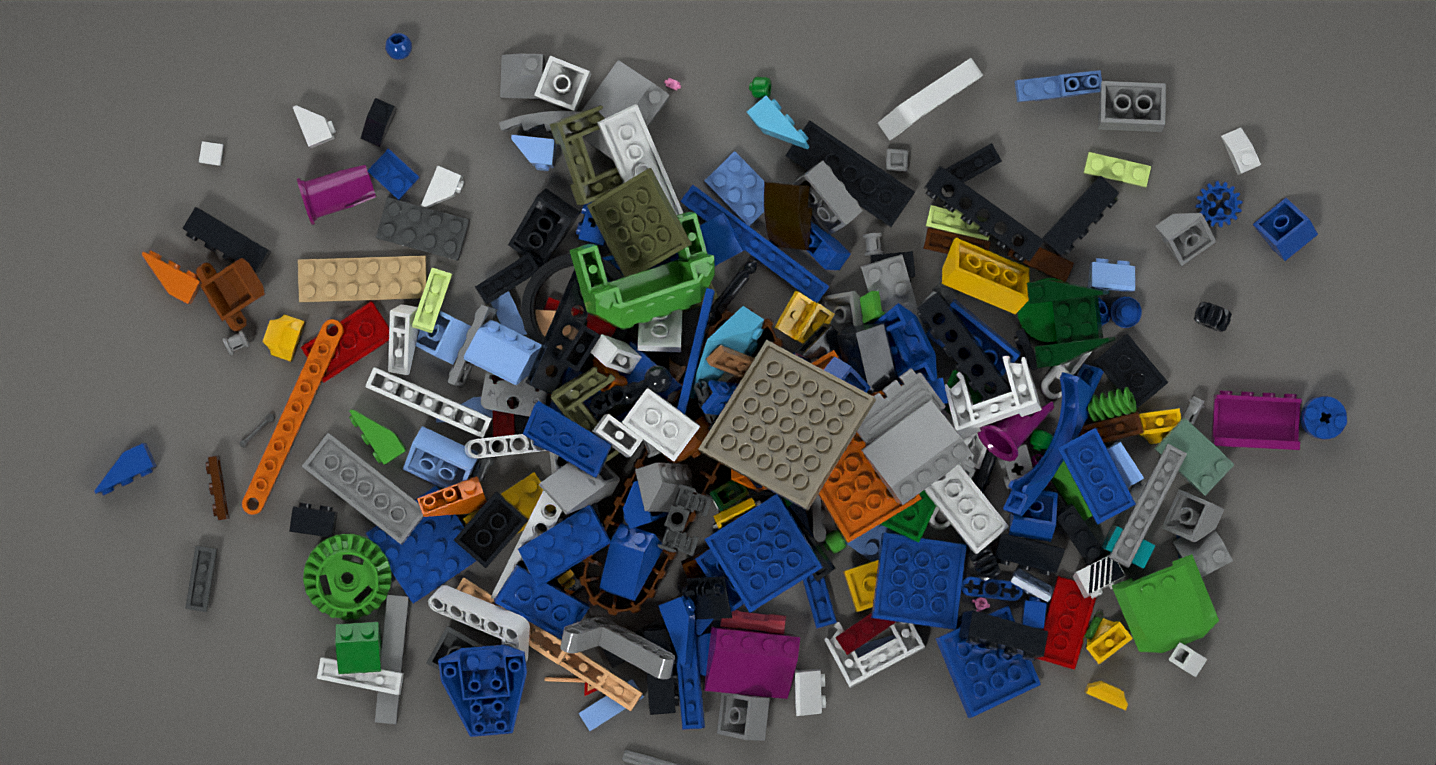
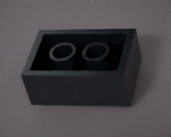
M496 491L456 536L454 541L484 568H487L523 528L529 518L500 492Z

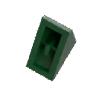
M732 479L710 492L720 511L750 494L744 485Z

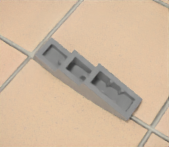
M538 112L499 122V125L504 132L523 126L524 131L527 133L545 127L547 132L552 133L549 124L580 112Z

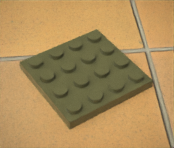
M652 168L643 171L587 205L624 277L648 270L692 245Z

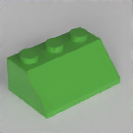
M1063 461L1051 481L1068 505L1072 503L1082 519L1086 520L1092 514Z

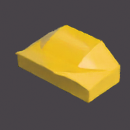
M285 314L279 319L270 320L263 343L270 349L271 355L292 362L305 321Z
M1180 408L1140 413L1145 432L1139 435L1145 437L1149 444L1160 443L1181 421Z
M1103 618L1093 639L1087 638V643L1089 644H1086V649L1095 661L1101 664L1133 638L1120 621L1113 622Z
M1101 680L1087 684L1084 691L1086 694L1126 711L1128 702L1125 699L1124 691Z

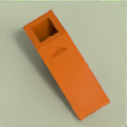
M151 250L149 253L142 252V256L166 291L187 304H192L202 284L198 280L197 274L190 270L187 273L179 270L180 265L170 260L168 263L160 260L162 256Z
M477 476L417 498L423 517L468 514L481 509L487 502Z

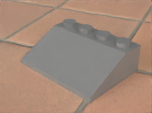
M618 60L582 111L602 105L603 108L599 112L604 118H608L636 104L647 128H649L669 100L670 95ZM600 129L582 136L584 141L614 161Z
M932 400L927 401L861 449L895 501L902 505L972 455L961 436Z

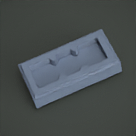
M1020 568L1015 569L1011 578L1013 584L1021 587L1029 595H1035L1046 602H1049L1052 597L1053 586Z

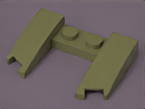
M602 105L549 124L555 143L561 145L574 183L570 186L577 205H585L595 201L623 184L617 167L595 175L582 136L600 129L597 122L605 119L599 112L603 108Z
M593 367L553 391L551 399L566 418L592 433L599 422L583 401L613 382L615 377L611 374L607 377L597 372V367ZM611 446L605 462L620 452Z

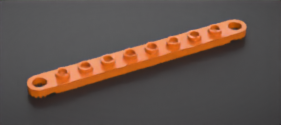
M327 320L320 329L243 498L242 507L248 514L255 515L260 513L269 498L343 335L344 328L338 320ZM330 324H335L338 327V333L335 336H330L327 332ZM250 498L258 500L259 506L256 510L249 508L248 500Z

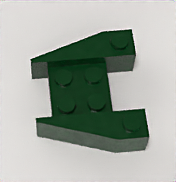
M1058 280L1027 283L1029 304L1052 302L1057 344L1035 347L1037 368L1065 365L1115 340V337L1103 338L1098 295L1109 294V291Z

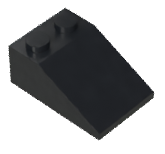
M546 188L535 198L508 246L523 256L530 253L537 266L541 267L553 256L581 212Z

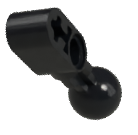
M652 366L646 371L644 380L638 383L632 382L623 387L614 386L595 396L590 404L591 411L601 417L604 414L616 417L631 409L647 388L655 393L666 391L672 382L671 373L664 366Z

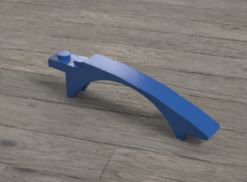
M1082 364L1077 376L1062 372L1060 376L1062 390L1061 411L1053 440L1044 456L1032 470L1024 476L1010 481L1008 487L1012 491L1003 510L1022 516L1053 478L1063 462L1057 448L1077 438L1089 416V412L1086 410L1104 373L1100 368Z

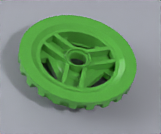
M339 534L325 539L312 550L305 563L303 582L306 594L319 611L328 614L332 618L337 617L341 618V620L354 618L355 620L364 615L371 614L375 609L377 610L386 599L391 586V568L385 553L370 539L355 534ZM346 554L354 555L364 559L362 564L343 559L342 556ZM345 572H350L354 577L349 583L341 579L342 574ZM327 575L331 590L330 594L324 593L319 576ZM369 585L372 588L370 594L363 600L356 602L354 598Z

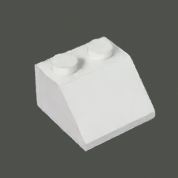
M550 56L534 96L565 110L577 112L591 77V72Z
M820 669L795 670L796 716L821 714L822 708H826L825 695H821V687H825V674H821Z

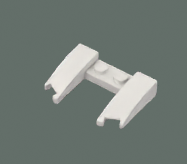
M1009 356L1003 357L1012 392L973 405L965 376L960 372L957 374L960 381L950 389L947 384L944 385L954 426L961 438L981 431L980 427L1010 416L1020 414L1021 417L1042 410L1025 357H1022V364L1010 363L1011 358Z
M839 622L834 626L838 630L832 639L825 638V642L850 688L925 649L914 625L897 622L890 627L896 637L895 639L859 658L855 651L847 656L835 637L844 632Z

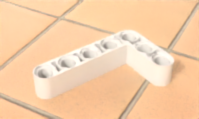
M970 58L897 106L880 120L878 125L890 141L918 119L977 81L983 74L972 58Z
M523 434L473 439L466 443L464 449L465 454L474 459L547 451L543 448H537L533 445L534 441ZM516 438H519L523 443L520 450H516L513 447V441ZM496 440L502 446L498 453L492 450V443ZM473 443L479 444L481 448L477 455L471 452V445ZM550 452L553 474L562 467L557 463L559 456Z
M441 585L429 598L428 604L433 611L502 639V645L524 651L527 662L530 626L523 616L447 585Z

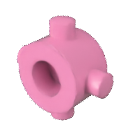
M671 78L664 82L665 86L677 91L681 88L680 82Z
M978 597L972 600L978 612L990 608V604H988L985 598Z

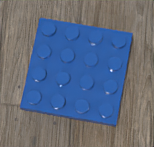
M436 485L420 497L436 492L440 489ZM457 514L423 517L403 545L378 526L366 532L368 538L376 543L385 553L391 572L413 604L477 561L454 541L456 536L465 527Z
M778 494L705 539L750 613L823 568L820 560Z
M882 533L871 618L955 630L957 627L967 545L921 538L918 543L904 535Z
M1009 606L1002 607L988 614L1015 622ZM961 627L935 638L968 718L979 715L1041 685L1032 661L1023 659V655L1005 654L1004 650L999 648L998 650L987 649L981 643L979 645L966 643V639L959 638Z

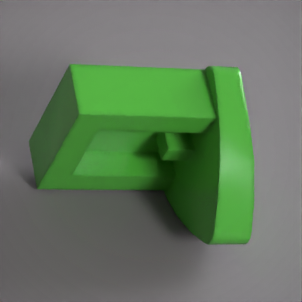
M871 291L860 298L863 323L873 324L886 313L882 311L879 291Z

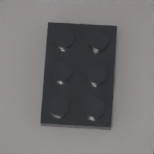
M1125 334L1094 361L1123 394L1125 387L1130 389L1135 398L1137 409L1169 383L1128 334Z

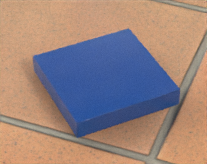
M724 212L700 225L707 253L714 256V266L745 250Z

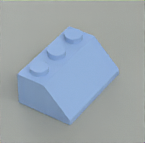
M490 319L477 330L464 355V360L517 385L529 375L542 344Z
M422 426L411 445L403 470L444 489L468 480L478 458L468 457L465 454L464 445ZM471 449V452L474 455L479 454V452Z

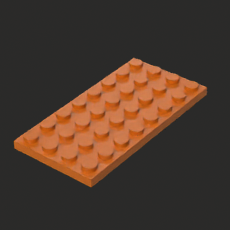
M833 350L811 364L824 370L834 356L838 358ZM857 432L818 494L847 543L922 499L918 494L904 505L895 501L861 451L867 445Z

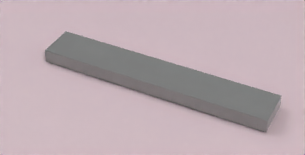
M1170 444L1166 445L1109 556L1110 559L1127 568L1130 566L1187 453Z
M387 595L381 669L402 673L409 603L408 596ZM378 691L375 722L397 724L399 695Z

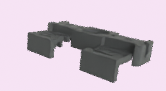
M679 484L680 491L675 506L671 505L664 525L667 526L662 544H658V547L673 553L676 552L675 547L678 548V551L693 556L699 537L693 536L692 538L686 536L685 532L680 533V531L683 532L690 512L687 509H690L691 512H694V510L699 511L702 516L706 517L713 498L698 493L694 495L693 492L696 493V489ZM674 512H680L683 515L684 519L681 524L676 525L671 521V515Z

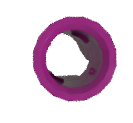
M366 165L340 170L306 182L297 178L299 190L311 225H315V221L319 217L354 207L376 197Z
M1051 401L1043 406L1041 411L1033 413L1031 417L1028 415L1021 417L1020 414H1016L980 427L981 431L977 433L982 444L996 457L1009 462L1015 461L1019 455L1018 448L1045 417L1053 411V402Z

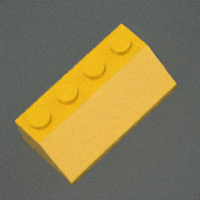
M959 238L954 239L942 268L943 285L1013 314H1016L1029 300L1027 283H1029L1028 267Z

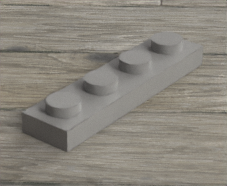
M483 304L477 309L473 325L467 331L466 341L458 352L455 366L449 372L448 383L464 387L474 365L464 360V355L477 330L490 319H494L497 309Z

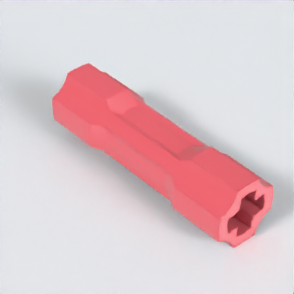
M735 610L731 612L732 618H723L720 627L743 628L784 634L786 616Z

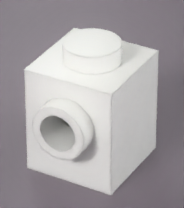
M1179 642L1169 661L1196 677L1207 659Z

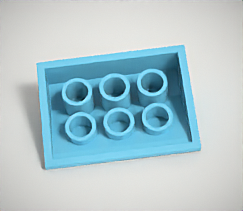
M742 306L707 339L692 385L691 399L698 398L694 390L696 383L699 382L702 389L701 381L707 382L708 385L710 380L718 381L723 373H725L723 370L710 366L706 360L715 348L722 345L752 357V354L758 347L757 339L763 332L761 328L764 321L763 318Z

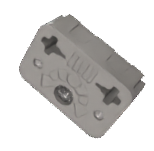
M486 371L481 396V405L485 409L530 417L533 407L538 401L546 405L548 393L542 390L536 392L535 387L525 383L528 376L517 385L505 380L494 384V381L490 379L491 375L494 376V374ZM513 397H516V401L519 402V406H515L514 409H511V405L508 404V400H512Z

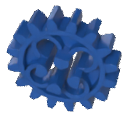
M1216 181L1214 187L1210 183L1206 185L1207 191L1205 189L1200 190L1202 196L1196 197L1200 204L1195 205V208H1200L1201 211L1199 213L1205 217L1206 222L1210 221V227L1218 223V227L1221 228L1223 227V222L1226 225H1230V219H1238L1235 213L1242 211L1240 208H1237L1238 205L1242 204V201L1237 200L1240 193H1233L1234 186L1227 188V182L1220 186L1219 181ZM1224 192L1228 193L1229 199L1223 201L1221 206L1229 208L1230 214L1225 215L1224 209L1219 208L1215 210L1213 217L1210 216L1208 211L1214 208L1216 203L1208 201L1207 195L1212 194L1214 200L1219 201L1223 198L1222 194Z

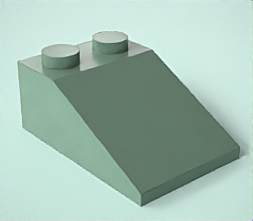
M1183 418L1154 448L1161 455L1166 445L1170 444L1187 453L1178 472L1204 496L1234 466L1186 418Z

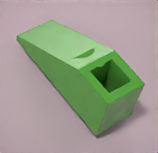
M354 409L349 411L351 413L349 417L355 427L359 426L363 432L361 434L362 439L367 446L371 444L375 450L372 454L378 463L382 462L386 465L408 451L396 432Z

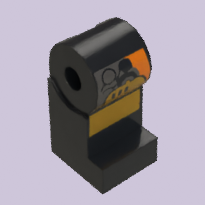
M572 567L555 577L564 591L572 596H575L585 588V586L580 585L578 575Z

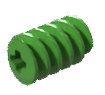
M1128 387L1124 388V394L1120 389H1117L1116 396L1113 391H1109L1108 398L1105 393H1101L1100 400L1094 394L1092 401L1088 404V411L1094 422H1098L1100 419L1106 420L1108 417L1114 418L1123 414L1128 415L1131 412L1136 413L1137 410L1135 398Z

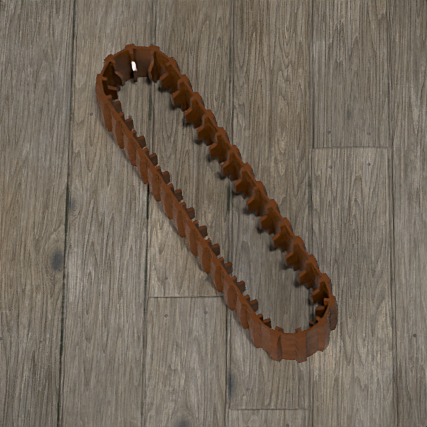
M728 310L722 312L721 320L714 326H707L705 331L708 335L707 339L715 333L716 328L722 322L730 319L735 313L731 314ZM770 318L764 319V325L761 328L763 330L768 328L774 338L772 343L782 347V339L776 338L772 329L774 322ZM707 339L705 343L702 345L699 359L704 351ZM682 388L677 391L678 393L675 396L673 402H669L671 405H675L677 399L681 394ZM646 450L642 459L636 458L634 466L637 469L647 466L644 461L649 453L648 450ZM718 462L712 475L702 470L700 471L701 475L709 479L701 495L708 497L705 493L710 483L716 484L718 476L715 473L721 464L720 462ZM636 471L632 477H626L623 484L626 489L622 496L615 497L613 503L616 508L612 515H606L603 519V523L606 525L605 531H607L610 524L619 527L620 523L613 518L620 505L624 507L625 501L623 500L634 483L633 481L637 476ZM695 510L692 513L689 512V518L685 524L683 532L680 531V533L685 532L686 536H688V533L685 531V528L688 525L689 521L695 522L698 517V514L695 512ZM662 550L668 557L661 569L653 567L652 570L658 576L652 587L643 585L642 589L647 595L639 602L630 600L631 605L617 606L618 596L616 595L612 605L605 603L599 598L605 592L604 590H601L597 595L594 593L589 582L599 580V576H588L590 562L598 566L602 565V562L593 557L594 554L583 560L585 568L584 574L579 577L580 585L585 586L590 596L588 602L592 606L598 604L602 608L607 609L609 615L616 616L618 612L629 610L635 614L641 611V604L647 598L655 597L658 592L655 584L658 578L665 579L668 573L665 565L668 560H675L678 554L677 550L674 553Z

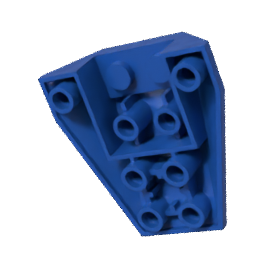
M507 645L461 648L438 660L441 682L470 737L513 733L527 675L524 651Z

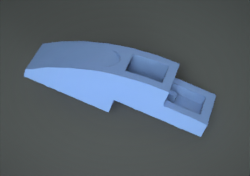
M1101 70L1016 80L1014 82L1017 102L1041 101L1099 93L1102 77Z

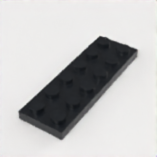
M809 120L802 130L809 138L806 141L809 148L805 149L793 144L785 156L807 171L821 161H824L832 169V173L845 185L852 198L857 200L861 208L889 227H892L915 191Z

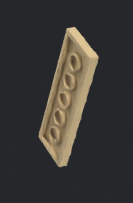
M426 256L298 260L299 302L421 299L427 283Z

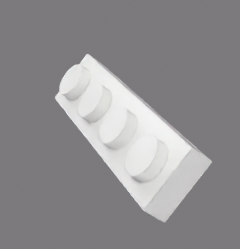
M325 657L320 658L317 679L395 695L401 694L404 673L381 669V672L338 674L337 660Z

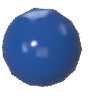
M396 33L386 40L385 49L391 58L401 60L411 53L412 43L407 35Z

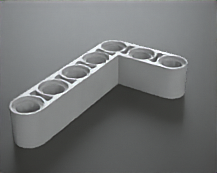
M596 616L564 627L560 646L564 652L578 653L600 646L659 679L671 678L675 656L672 653L606 617Z

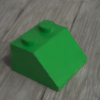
M379 622L336 624L335 644L338 674L381 672L382 634Z

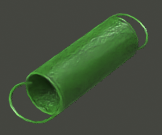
M1094 616L1085 634L1086 638L1093 639L1102 621L1099 617Z

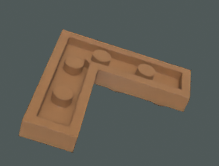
M722 345L715 348L712 354L706 358L710 366L725 371L718 381L740 383L755 359ZM708 387L709 392H710V395H711L713 392H712L711 388Z

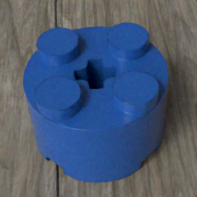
M1328 396L1315 397L1303 406L1300 423L1308 435L1317 439H1331L1338 436L1347 425V413L1342 403L1337 399ZM1321 413L1327 414L1326 422H1320Z

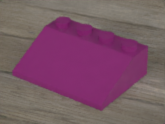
M712 627L704 691L788 699L798 660L800 637L788 634Z

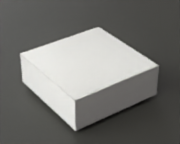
M202 141L199 163L221 166L224 145Z

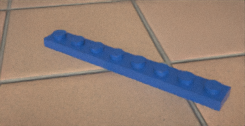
M692 185L680 202L706 222L724 212L743 244L745 251L812 301L818 303L829 288L827 284L696 186Z

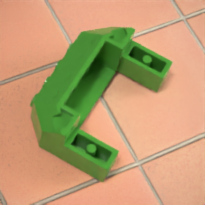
M685 212L676 215L692 244L678 252V260L611 282H607L597 245L587 244L569 250L586 311L611 326L624 330L633 327L634 324L646 323L655 317L667 316L672 314V311L688 309L693 304L701 302L706 288L709 287L715 275L714 256L707 254L697 214Z

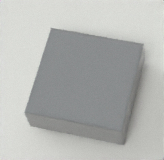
M887 149L886 171H907L908 150Z

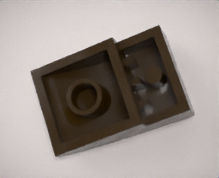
M764 182L766 229L769 241L776 247L809 250L812 208L808 207L809 186Z

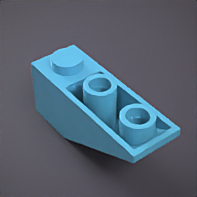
M765 96L747 111L751 120L764 134L805 149L809 148L806 142L809 138L801 129L797 131L793 127L795 122L788 114L784 116L779 111L782 107L775 99L770 100Z

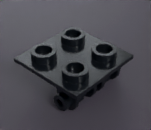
M725 576L687 578L688 585L683 587L682 594L693 600L695 620L732 618Z

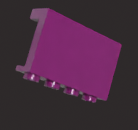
M1220 390V395H1214L1212 443L1215 446L1300 450L1298 438L1300 403H1302V399H1297V394H1284V398H1277L1275 393H1262V397L1254 396V392H1241V396L1233 395V391Z

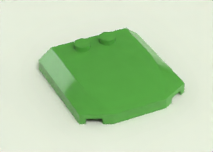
M1192 554L1173 561V566L1135 581L1130 578L1112 585L1139 652H1167L1176 648L1179 642L1185 645L1203 638L1219 621Z

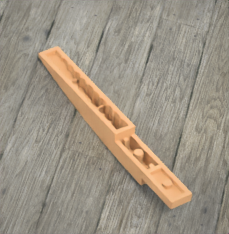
M465 577L457 587L459 591L503 608L491 598L492 594ZM529 622L530 647L556 664L561 665L629 711L634 709L643 695L641 691L610 672L609 669L582 652H564L560 648L561 639Z

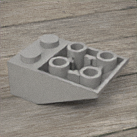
M569 462L543 480L539 486L565 514H569L611 497L620 478L605 463L600 474L595 478Z

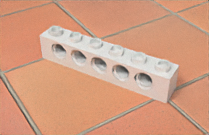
M376 367L373 368L365 386L481 438L486 437L493 418Z
M544 490L491 595L492 599L496 598L515 567L519 566V561H524L518 549L544 533L538 530L537 524H545L548 531L563 521L560 518L563 511ZM546 505H554L557 512L554 514L549 513Z

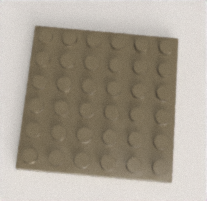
M766 340L698 450L808 511L871 410L876 398Z

